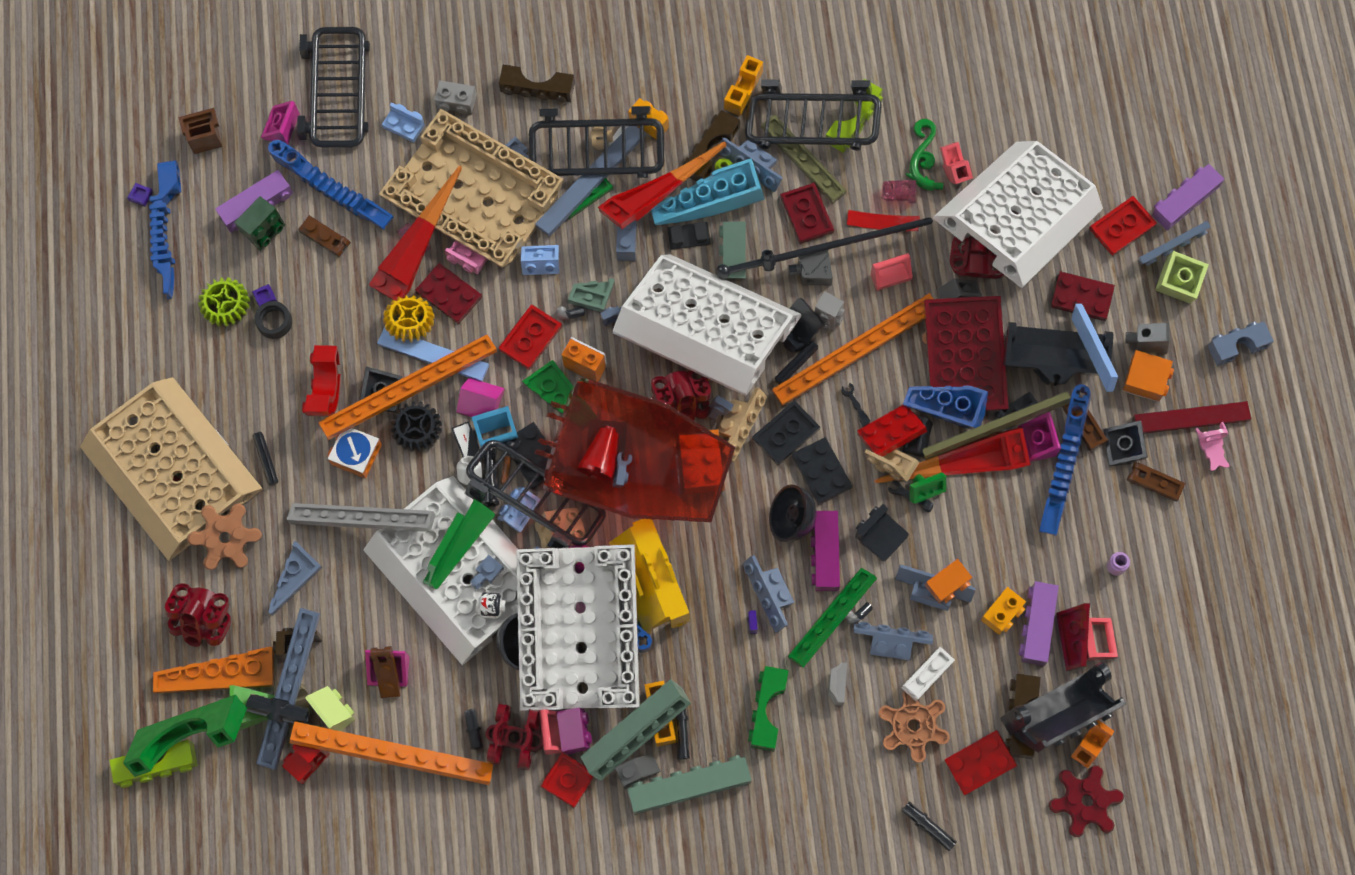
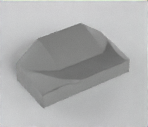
M842 662L837 667L831 669V674L829 675L828 696L834 705L843 706L845 699L847 663Z

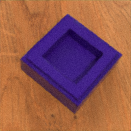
M135 183L127 199L145 207L153 190Z
M269 284L252 291L259 307L266 302L277 301Z
M756 610L748 612L750 634H757L758 632Z

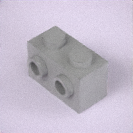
M439 80L435 96L436 107L444 111L452 110L460 114H472L477 96L475 86Z
M825 291L816 304L814 312L824 322L822 328L833 331L836 325L840 326L844 319V301Z

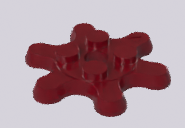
M1098 765L1090 767L1088 775L1084 779L1076 778L1067 769L1059 773V781L1065 786L1066 792L1061 798H1053L1049 802V808L1054 813L1066 812L1071 816L1072 822L1069 832L1073 837H1081L1084 834L1086 825L1090 823L1098 825L1101 831L1105 833L1112 832L1115 827L1113 820L1107 814V809L1110 805L1122 803L1124 794L1119 789L1106 790L1103 788L1101 779L1104 771ZM1084 795L1091 796V806L1083 805L1081 799Z

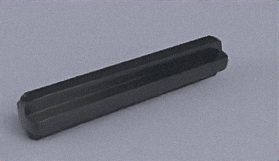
M810 341L775 377V381L780 385L788 380L818 350L819 346L814 341Z
M262 432L254 433L252 437L269 486L278 483V478Z

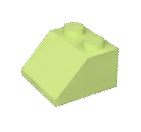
M327 686L305 697L329 729L342 731L355 721L352 716L354 711L348 704H342L340 699L343 697L336 689L331 690Z

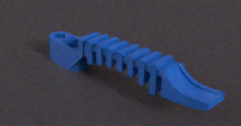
M274 140L269 144L268 150L275 162L298 175L304 183L307 182L310 187H314L319 193L322 192L324 196L330 197L333 202L336 201L341 207L344 206L346 210L352 211L355 216L358 215L361 219H366L385 230L391 219L394 218L393 215L368 198L364 199L362 194L358 193L357 195L356 191H350L348 187H343L340 182L336 183L332 177L329 179L325 172L321 173L318 167H313L296 149L283 141Z
M176 160L157 163L160 193L156 196H150L152 205H149L151 211L149 216L152 221L150 222L152 229L150 230L152 237L150 243L153 246L150 248L153 256L150 257L157 273L163 276V294L167 295V299H172L174 267H171V264H175V259L171 257V251L167 249L169 248V243L165 242V240L168 238L163 233V231H167V226L163 223L168 222V218L164 214L171 213L166 205L176 194L181 193L180 171Z
M1084 384L1077 385L1072 392L1065 434L1062 437L1063 444L1060 446L1061 454L1059 453L1056 472L1054 471L1053 475L1054 480H1052L1051 488H1049V498L1046 501L1039 530L1041 533L1057 536L1061 517L1065 509V502H1067L1068 498L1067 493L1070 490L1074 465H1076L1077 461L1076 456L1079 453L1091 401L1090 389ZM1081 393H1084V394H1085V395H1083L1082 398H1079V396L1081 395ZM1077 410L1081 411L1082 415L1076 417L1072 413Z

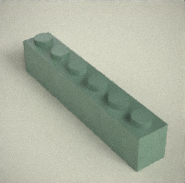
M670 679L624 720L619 722L609 733L604 735L595 745L589 748L581 756L589 774L600 781L603 780L615 767L624 762L688 707L691 702L682 687Z
M740 755L728 758V762L714 761L709 763V767L706 768L696 766L690 768V772L682 774V771L671 773L670 777L665 779L659 776L650 779V783L636 782L631 784L628 792L634 815L750 784L752 780L746 758H741Z

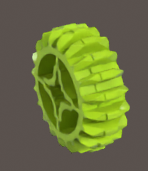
M220 277L219 282L213 279L214 284L210 285L207 283L208 289H202L204 295H199L200 302H198V306L201 308L200 312L204 315L205 320H209L211 324L216 323L219 327L222 323L228 327L229 322L235 325L236 319L242 320L241 314L246 315L247 312L244 309H249L248 302H250V298L247 296L248 292L244 289L243 284H239L236 279L232 281L228 277L225 281ZM231 291L238 294V300H234L231 297ZM211 304H214L217 307V313L211 310Z

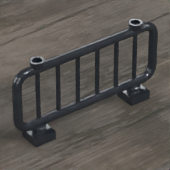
M321 27L313 33L312 41L308 40L307 34H300L299 51L301 58L309 59V52H311L310 122L306 121L305 116H297L299 140H307V133H309L310 141L316 147H357L362 143L364 133L369 132L368 122H365L366 52H370V42L366 41L365 33L358 27ZM323 34H356L359 38V44L319 45V37ZM319 48H358V61H318ZM318 64H358V77H318ZM358 80V93H318V81ZM318 97H358L357 109L317 110ZM317 113H357V126H317ZM357 129V137L354 140L322 141L317 139V130Z
M761 79L763 93L752 96L748 103L745 136L750 142L760 144L759 147L762 149H769L771 144L850 145L851 150L859 151L861 150V145H870L878 139L882 105L880 99L872 95L870 80H852L851 89L853 94L782 93L780 80ZM768 100L764 136H754L752 130L755 105L758 101ZM772 101H786L782 137H768ZM790 101H804L800 137H786ZM808 101H822L818 137H804ZM826 101H840L836 138L822 137ZM844 101H858L855 138H840ZM862 101L874 103L872 134L868 138H858Z
M632 106L631 114L636 116L635 119L556 120V118H560V110L558 108L539 109V116L545 118V121L535 122L529 129V159L536 163V131L540 128H548L549 169L547 170L557 176L637 174V178H648V174L657 173L664 166V129L661 122L657 119L647 118V115H652V108L650 106ZM622 126V167H608L607 127ZM625 126H640L641 167H626ZM644 126H654L657 130V163L655 166L644 167ZM585 127L586 168H571L570 128ZM589 127H603L604 168H589ZM552 128H567L568 168L553 169Z
M490 440L483 444L466 467V474L471 481L468 483L464 494L482 503L487 492L492 493L554 532L547 545L550 548H569L571 544L584 546L590 542L606 518V511L601 504L596 502L598 497L595 493L589 492L585 495L516 452L517 447L511 441L504 444L498 440ZM490 448H497L504 452L484 479L474 473L475 467ZM506 455L520 462V464L501 489H498L487 482V480ZM524 465L536 472V474L516 500L503 491ZM540 475L553 484L532 510L520 503V501ZM558 486L569 494L549 521L536 512L554 487ZM574 496L585 503V505L565 531L553 522L569 499ZM590 506L598 512V517L583 538H576L570 532L587 507Z

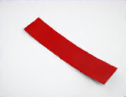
M848 210L847 225L884 229L920 220V216L884 215ZM914 228L906 231H918L919 228Z

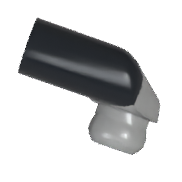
M562 306L556 309L557 317L560 320L574 319L585 315L583 307L566 310Z
M866 602L855 614L850 611L844 619L847 620V623L853 624L864 619L873 610V607Z

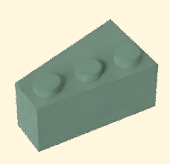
M723 222V226H719V237H723V245H719V256H723V264L733 266L745 263L746 222ZM746 270L731 273L726 279H745Z

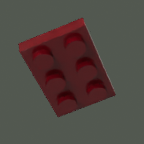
M440 263L415 289L418 295L458 325L482 298L481 293Z
M1060 271L1051 308L1073 313L1075 304H1082L1088 317L1106 321L1115 285Z

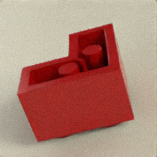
M294 744L291 748L295 752L289 753L285 757L282 767L301 784H304L330 753Z

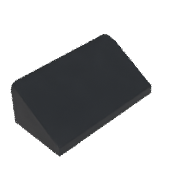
M918 417L925 425L927 432L904 444L902 452L924 457L923 449L928 447L933 422L928 417Z

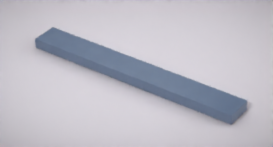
M628 126L625 129L626 156L640 143V128L637 126ZM622 134L607 148L608 167H617L622 162ZM604 152L589 168H604ZM581 175L535 223L536 227L550 237L608 175Z
M304 608L299 609L275 698L289 701V704L295 705L321 613ZM268 720L256 764L277 769L290 722Z

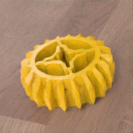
M406 295L402 299L398 296V301L392 300L391 305H387L386 310H384L383 323L385 324L386 331H389L391 337L395 336L396 341L402 338L403 343L406 339L412 343L413 339L419 341L420 336L426 338L427 333L431 332V327L434 325V313L428 302H423L421 297L416 299L413 295L412 298H408ZM397 315H399L400 317H399L398 320L395 322V321H394L395 317H396ZM423 316V320L419 323V317Z

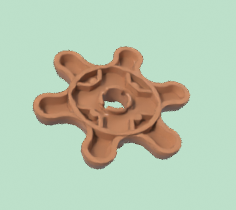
M242 504L233 505L230 513L225 516L219 515L211 505L204 506L201 510V515L206 521L205 529L199 532L193 531L187 536V541L190 545H202L207 549V556L203 562L207 570L216 569L219 561L223 558L231 559L238 568H244L248 564V558L243 553V547L248 542H258L262 537V533L258 528H245L242 525V518L246 513V508ZM222 532L230 534L231 537L228 542H221L219 540Z
M903 691L904 703L901 708L894 709L885 705L879 709L880 718L890 722L893 727L891 734L884 738L883 746L887 750H894L899 745H907L911 750L913 761L920 763L926 758L925 745L928 742L935 741L938 744L944 745L950 739L949 733L946 730L940 729L936 724L937 716L945 711V704L941 700H934L931 704L924 706ZM911 720L917 721L919 729L916 731L911 730L908 727V723Z

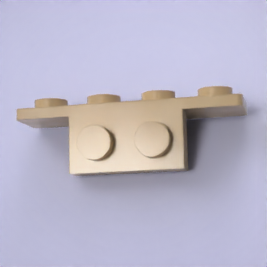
M758 387L754 389L748 403L733 399L731 402L734 404L732 410L723 417L718 427L720 436L730 438L723 453L731 461L736 460L754 422L757 420L762 406L765 404L767 396Z

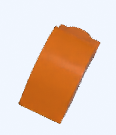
M1100 720L1096 721L1097 726L1087 731L1071 755L1073 759L1086 768H1089L1114 733L1113 729Z

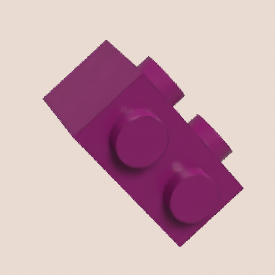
M580 707L557 712L562 752L572 754L587 751L590 748V744H592V736L588 732L587 724H589L588 713Z

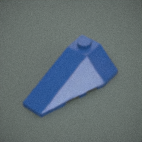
M972 386L909 387L903 405L972 430L982 424L986 411L988 391Z

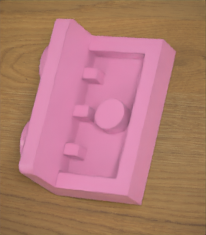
M456 240L450 249H445L447 260L452 264L458 263L468 273L474 272L478 275L488 260Z

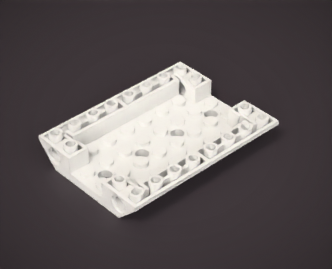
M1038 141L1015 142L934 215L933 219L961 241L969 235L977 239L997 255L992 265L1019 287L1023 288L1102 211L1103 207L1096 185ZM991 230H995L998 234H994Z
M668 254L661 255L623 304L615 323L613 334L746 396L765 370L766 358L778 341H785L801 318V314ZM660 288V289H662L663 291H662V292H655V291H653V290ZM692 303L696 306L693 308H689L686 305ZM727 319L729 322L721 323L720 320ZM760 334L763 337L760 339H756L753 336Z
M454 476L436 482L404 508L433 511L435 519L431 532L379 529L364 548V552L463 666L493 640L491 636L499 630L502 623L508 617L518 613L516 550L518 548L496 523L491 520L438 589L423 583L429 571L427 570L428 564L456 514L460 513L465 516L474 500L464 494L466 489ZM488 555L504 567L503 571L492 583L486 580L478 590L471 584L463 583V578L466 575L475 577L479 574L476 572V568ZM484 592L499 593L502 596V600H506V610L501 612V616L497 619L482 618L480 613L476 612L477 597H481V594Z
M635 545L516 550L520 711L529 709H573L578 707H639ZM578 562H582L585 567L584 571L580 574L575 571V565ZM579 602H583L586 606L585 611L581 614L576 611V605ZM580 642H584L587 646V650L583 654L577 650V645ZM581 682H585L588 685V691L585 694L580 693L578 690Z

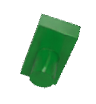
M942 472L928 478H924L921 474L916 475L913 478V484H910V501L916 504L946 492L947 476Z

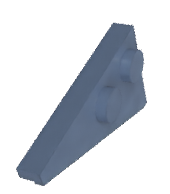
M296 541L293 542V548L278 581L275 596L270 602L268 612L272 616L322 568Z

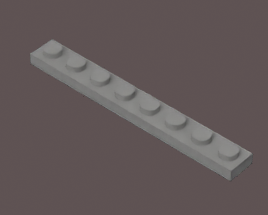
M292 503L287 521L289 524L431 532L435 513L427 510Z

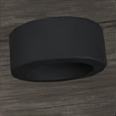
M270 301L262 304L257 309L255 324L262 335L270 339H277L285 336L290 331L292 316L285 305L277 301ZM271 311H280L284 315L283 324L271 330L264 327V316Z

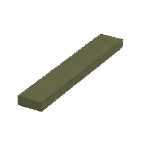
M775 114L770 117L768 136L782 137L784 123ZM766 121L763 124H761V128L764 132ZM787 128V130H786V137H796V136ZM777 144L812 183L815 182L816 187L832 204L846 194V189L803 144Z

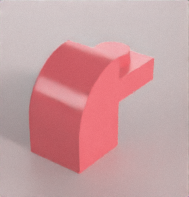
M959 142L940 147L944 162L942 166L951 183L958 184L973 179L969 162L963 159Z

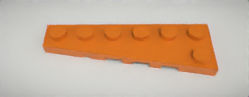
M265 647L243 654H234L225 658H216L207 662L193 663L184 667L180 666L153 672V692L171 693L229 689V685L243 688L273 687V647Z

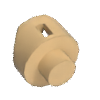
M594 127L591 130L592 146L597 150H604V139H596V137L603 136V127ZM607 130V143H612V130Z

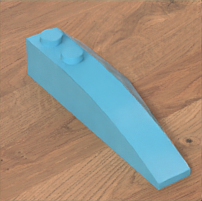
M752 158L717 169L711 173V176L704 180L701 178L688 189L686 187L675 197L671 196L651 209L655 225L705 218L765 200Z

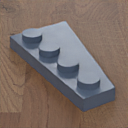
M1205 221L1139 257L1138 261L1141 265L1146 263L1148 266L1157 261V256L1163 254L1165 257L1173 252V248L1177 245L1183 247L1191 242L1190 238L1194 236L1200 238L1207 234V229L1211 226L1208 221Z

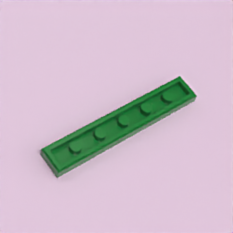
M860 568L787 657L804 668L877 580L876 576Z

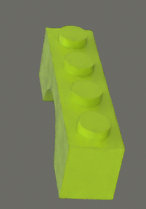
M871 83L872 95L877 96L882 102L883 89ZM862 101L859 134L864 128V122L866 120L869 121L874 113V103ZM857 115L850 120L842 121L840 138L855 137ZM835 120L827 132L826 137H837V120ZM830 145L843 153L847 148L850 149V145Z
M190 740L181 741L167 750L164 758L154 765L151 772L136 777L123 764L126 756L109 760L113 783L121 788L130 787L133 785V782L137 781L141 783L152 781L153 777L156 776L161 778L172 776V772L176 771L181 773L189 772L192 770V767L198 766L194 743Z

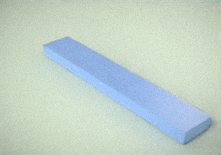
M1075 304L1071 318L1106 392H1113L1118 375L1082 304Z
M385 327L377 342L381 347L429 364L454 352L421 339L419 341L413 339L412 343L407 339L403 343L402 338L396 341L395 336L391 337ZM479 361L457 374L483 382L489 364Z

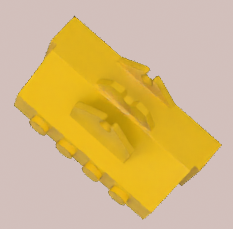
M651 516L632 522L633 526L610 541L609 546L635 545L637 622L640 623L641 628L648 634L652 633V629L668 621L671 628L687 624L690 621V613Z

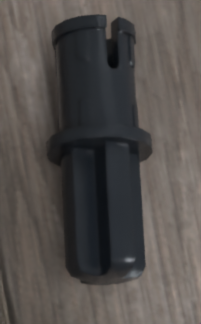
M466 710L464 714L470 749L483 748L480 734L481 727L478 724L476 710Z

